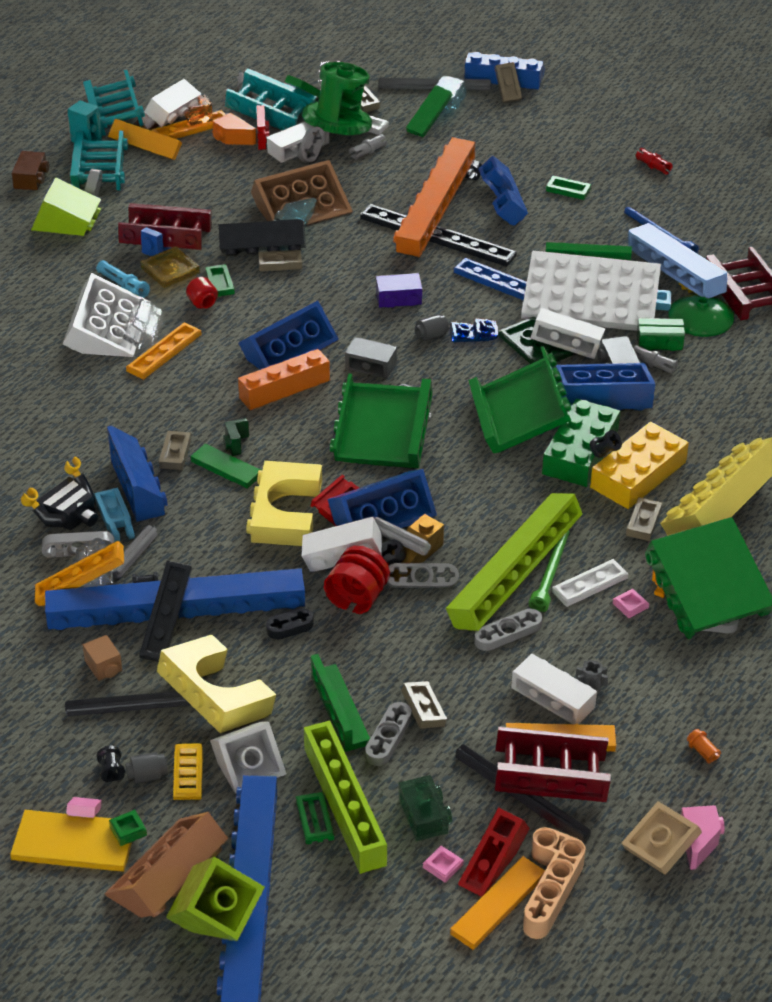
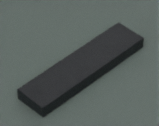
M167 560L139 653L140 658L159 662L161 650L170 648L192 572V566Z

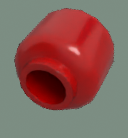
M197 277L189 282L186 287V295L196 308L206 309L215 304L218 292L207 277Z

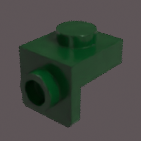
M247 418L224 422L225 435H223V443L225 449H230L232 456L242 454L241 438L249 437V422Z

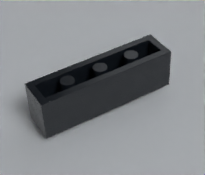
M303 219L218 224L219 248L221 252H225L226 256L238 255V252L245 251L246 254L253 255L258 254L261 250L269 252L280 251V249H288L290 251L306 248L305 223Z

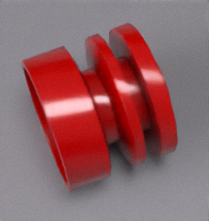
M351 546L344 551L325 579L324 591L326 596L338 608L347 610L350 603L353 602L357 603L352 611L353 613H366L390 579L389 566L383 557L373 549L365 546Z

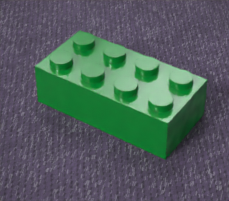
M576 398L571 406L572 410L569 411L571 421L560 425L543 454L542 474L587 487L591 481L592 467L603 459V457L597 458L593 455V452L590 450V441L595 437L605 436V433L609 430L618 432L620 410Z

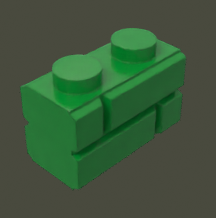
M638 318V346L649 351L683 350L685 338L683 319Z

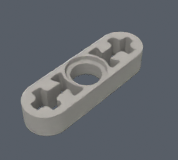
M106 531L49 534L42 540V554L47 558L75 556V554H83V556L92 555L114 543L115 538ZM75 542H81L85 546L81 548L73 547L72 544Z
M394 563L389 566L390 574H393L394 569H398L399 574H407V569H412L410 573L411 582H406L408 577H400L399 582H395L394 577H390L387 584L393 588H449L456 584L459 572L454 565L448 563ZM418 569H424L428 572L429 579L426 582H418L415 579L414 574ZM432 569H437L436 574H443L445 570H449V574H453L454 577L450 578L449 582H445L444 577H436L437 583H433L434 573Z
M525 609L485 625L479 631H475L474 644L480 650L490 651L535 633L542 627V614L535 609ZM512 628L515 632L505 633L502 629Z
M396 702L388 707L366 745L365 758L369 764L382 766L390 760L411 722L412 710L408 704ZM399 713H403L404 715H400L399 718H398V720H397V723H396V722H395V715H399ZM385 731H392L396 735L392 738H386L381 734ZM380 744L383 745L382 753L379 752L378 755H374L373 753L378 752Z

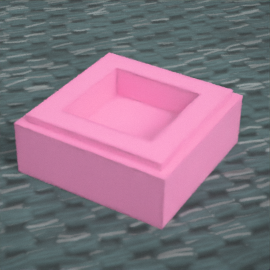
M634 589L613 598V604L628 618L649 608V603Z
M73 797L67 804L66 814L93 818L101 809V800Z
M440 846L423 863V868L446 883L463 866L464 860L443 846Z

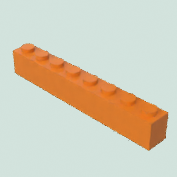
M452 137L449 144L445 145L442 156L438 157L435 168L431 169L428 180L424 181L422 191L417 193L415 203L409 207L407 217L402 219L399 231L396 230L393 242L396 243V252L416 257L421 256L475 159V142Z

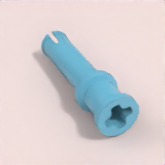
M104 260L97 264V272L121 285V288L142 298L148 296L150 286L147 282L139 281L133 274L127 275Z

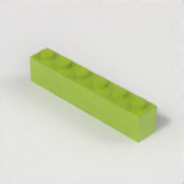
M330 720L304 727V750L359 873L387 866V843Z

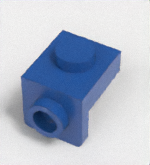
M147 227L141 230L142 253L159 259L171 252V247H163L162 233Z

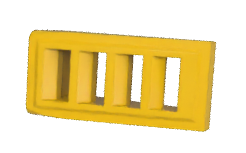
M200 743L176 744L174 751L173 800L202 799L203 746ZM180 786H196V788H180Z

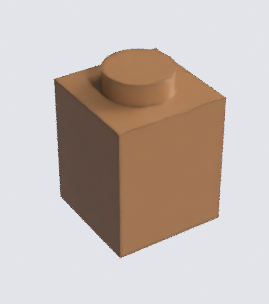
M107 635L83 644L85 662L98 681L112 678L122 671L121 654Z

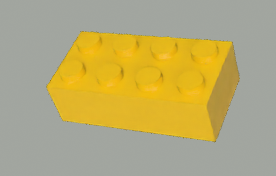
M649 422L622 444L621 449L612 451L592 467L590 488L621 506L630 509L637 503L639 497L643 498L686 463L689 442Z

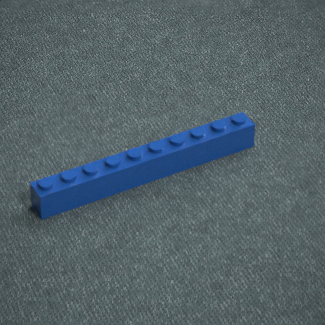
M302 568L190 578L178 618H193L203 615L218 616L226 613L243 614L248 611H271L272 609L304 607L305 588ZM161 581L45 591L48 629L62 630L69 627L81 626L86 628L92 625H116L117 623H140L150 619Z
M243 776L242 787H237L236 804H240V809L234 810V826H238V831L232 832V849H236L235 854H230L229 866L263 885L265 888L238 941L222 938V944L226 945V951H220L219 967L220 970H224L223 977H218L217 995H221V1002L261 1001L278 793L277 776Z

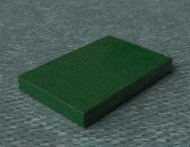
M534 316L498 331V336L530 364L544 358L540 348L543 346L548 354H553L556 362L573 355V352L531 339L537 319Z

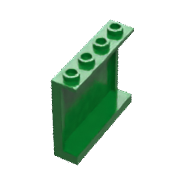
M544 346L540 347L543 359L484 386L481 385L477 377L468 380L484 438L493 453L502 452L571 421L569 411L572 410L568 398L564 397L567 395L563 383L559 382L562 380V377L557 367H555L557 366L556 360L552 353H547Z
M348 373L347 383L343 382L342 385L343 401H339L338 404L339 420L336 419L334 423V433L336 435L330 441V452L334 453L335 461L419 469L433 396L431 379H422L421 387L353 383L352 374Z
M733 517L652 540L645 551L646 561L649 566H652L656 574V582L663 589L667 605L670 610H673L677 618L678 628L687 639H691L696 632L757 613L762 617L770 614L772 611V595Z

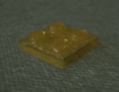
M176 246L140 261L141 269L163 288L200 273V266Z

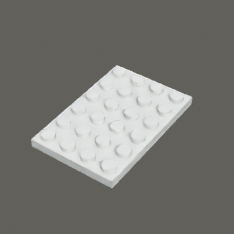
M532 251L521 319H528L533 316L537 318L541 308L599 327L637 331L638 318L655 317L661 264Z

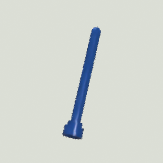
M631 207L624 209L625 214L640 224L645 225L649 223L698 254L699 247L692 241H682Z

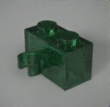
M431 775L399 782V802L416 841L448 834L449 823L452 822L451 810L449 806H444L442 802L443 794L440 785H435Z

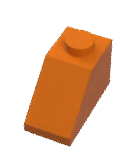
M233 113L213 120L212 133L216 140H220L225 144H256V128Z

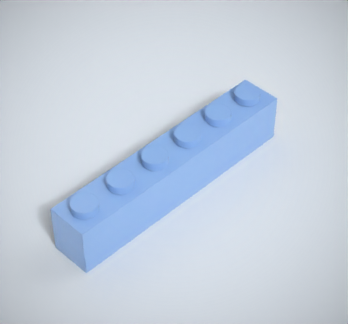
M648 223L628 230V246H632V251L649 263L661 264V271L699 296L709 299L727 292V272Z

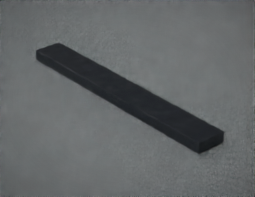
M370 204L360 214V219L398 231L401 227L402 219L407 217L406 215ZM440 226L436 227L429 240L430 242L506 267L517 256V251Z

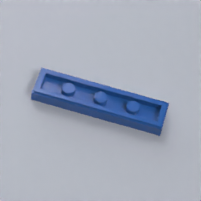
M467 258L463 259L454 268L455 274L524 300L527 284L524 280Z

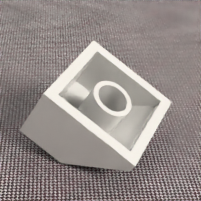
M258 722L210 740L217 763L235 794L237 787H242L243 776H277L278 778L286 775L269 722Z

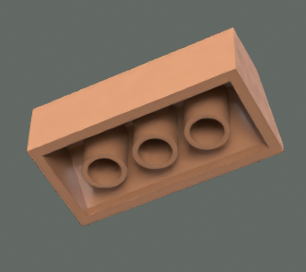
M209 812L181 818L104 894L141 918L148 916L156 917L166 909L165 903L170 898L178 895L192 867L207 859L216 857L222 851L221 846L228 837Z

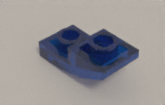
M475 318L473 325L452 322L449 328L451 342L491 341L498 339L499 336L497 322L489 319Z

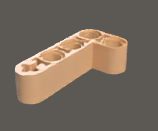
M547 827L537 829L532 839V858L536 862L547 866L524 910L523 930L527 936L533 939H542L551 930L583 870L586 848L581 840Z

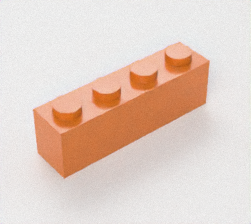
M319 349L239 377V398L249 410L328 382L330 381V361Z

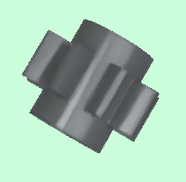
M595 660L584 661L583 668H576L575 677L577 680L589 685L597 692H600L601 685L607 686V667H603L600 662Z

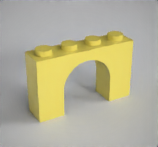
M264 461L263 470L258 471L257 482L259 486H255L254 501L256 502L251 503L250 517L252 519L247 520V534H251L252 543L302 546L303 535L313 533V513L281 511L273 507L271 503L278 498L289 495L316 497L320 494L322 486V465Z
M213 635L161 650L157 672L219 733L252 723L272 714L276 694L260 679L238 687L224 688L212 685L201 678L216 673L224 667L228 649Z

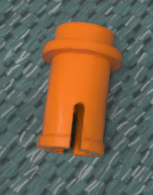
M696 729L688 735V746L691 749L694 748L708 764L720 757L721 751L707 738L705 731Z

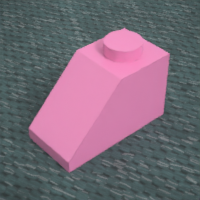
M716 805L683 807L681 810V815L698 825L702 831L686 850L690 870L696 869L718 846L720 834H724L723 817L718 816Z

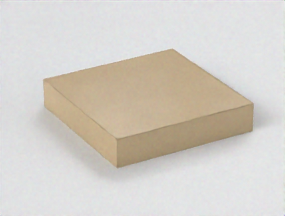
M658 801L621 844L630 853L666 875L702 831L698 825Z

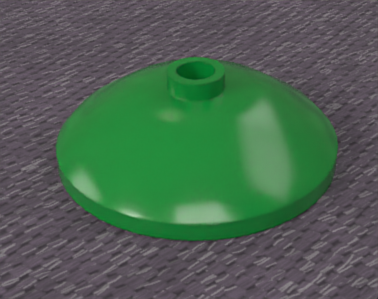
M698 294L687 295L672 303L668 312L669 319H683L685 333L693 336L710 337L722 334L729 330L734 322V313L724 301L716 297L708 299Z

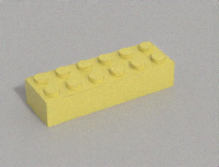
M772 437L764 440L757 438L750 444L740 443L733 447L732 453L719 461L720 465L706 474L707 478L694 485V491L680 499L681 503L666 513L667 517L660 523L666 534L669 536L732 517L772 477Z

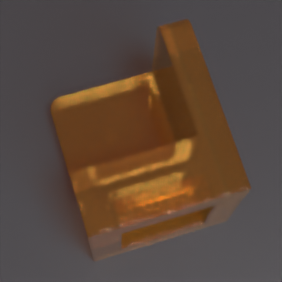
M206 95L198 96V105L190 106L188 108L189 112H185V118L191 126L213 121L212 104Z

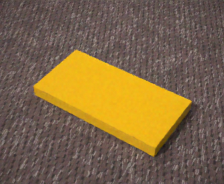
M24 810L10 856L11 860L124 872L132 842L120 846L109 826V820L112 818L70 816L63 813Z

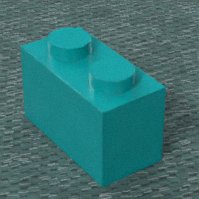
M79 100L67 109L71 142H74L75 132L84 131V139H88V141L102 140L99 107Z

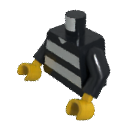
M74 457L72 460L75 467L70 466L68 461H66L64 466L65 472L73 475L74 479L68 477L38 500V492L34 488H29L26 492L27 494L24 493L21 497V503L26 507L32 506V511L47 527H63L72 530L80 523L92 527L98 520L94 507L95 496L84 473L81 474L79 471L81 461L78 457Z

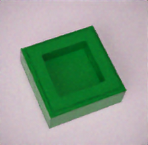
M136 810L109 820V826L120 846L147 836V829Z

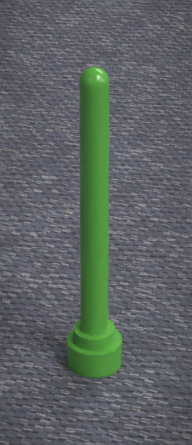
M569 530L553 548L540 587L531 594L529 600V607L531 609L545 612L549 608L551 598L548 592L568 539Z

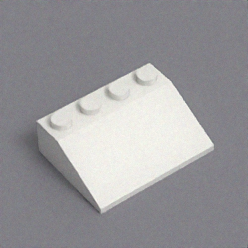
M91 273L81 290L63 345L82 354L133 357L150 301Z

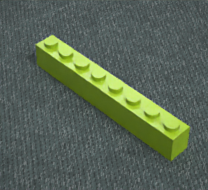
M551 493L446 607L454 628L479 631L582 516L583 513L575 494Z

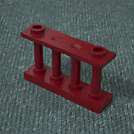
M130 203L128 206L129 223H118L119 243L142 245L141 230L147 227L162 233L163 247L202 250V231H211L212 211L207 209Z
M753 247L748 248L747 259L727 263L719 262L714 254L706 256V260L725 272L750 267L752 270L751 272L732 276L727 272V292L721 294L740 321L749 319L750 311L753 308L772 305V296L753 300L746 297V295L766 291L772 295V271ZM759 279L762 283L742 288L736 284Z
M498 727L495 751L505 752V763L498 762L494 791L607 803L611 779L609 773H599V761H605L608 738ZM516 754L532 755V766L516 764ZM544 756L560 758V768L544 767ZM571 759L588 761V771L572 770Z

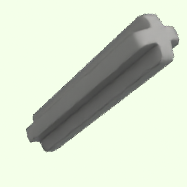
M379 517L374 518L383 536L391 540H397L401 545L421 555H426L431 549L428 541Z
M147 525L125 549L124 564L109 571L111 577L116 579L122 577L156 538V527Z

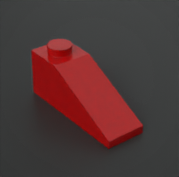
M498 807L458 885L482 897L493 886L517 854L530 829L526 822Z

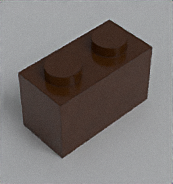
M21 151L12 171L14 189L38 190L40 184L44 183V174L49 172V161H46L45 152Z

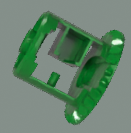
M329 62L324 64L320 70L322 83L319 101L305 106L302 112L303 119L309 125L320 127L323 131L329 133L359 135L368 132L372 127V119L366 112L360 109L364 85L369 83L370 76L368 72L357 65L346 62Z

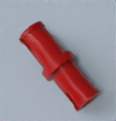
M640 148L641 152L637 151L636 159L646 163L649 168H655L665 175L669 174L665 169L670 172L672 171L673 164L662 159L659 154L651 153L645 148Z

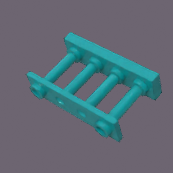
M127 69L124 70L126 80L98 88L92 86L91 80L83 82L88 103L99 107L102 136H106L104 128H107V125L113 124L114 119L124 121L138 117L140 126L144 125L142 117H145L142 105L138 106L133 90L136 87L133 76L129 77ZM129 87V89L125 91H121L104 97L99 96L105 93ZM132 97L131 100H127L102 108V105ZM135 107L134 110H130L105 118V115Z
M247 69L244 72L242 89L239 92L231 89L227 90L225 107L257 120V106L264 105L265 121H269V125L286 130L297 125L299 114L303 112L306 105L316 101V96ZM251 91L259 96L256 99H252L246 95ZM268 98L276 103L273 106H269L263 102ZM285 105L293 110L289 114L280 109Z
M84 131L75 132L70 172L72 186L80 189L81 184H85L89 174L84 173L91 169H98L102 171H115V174H103L102 182H116V189L121 190V184H125V172L122 171L124 150H128V139L124 138L123 131H119L118 141H88V139H84ZM88 149H117V151L87 152ZM117 159L116 162L111 163H85L87 162V160Z

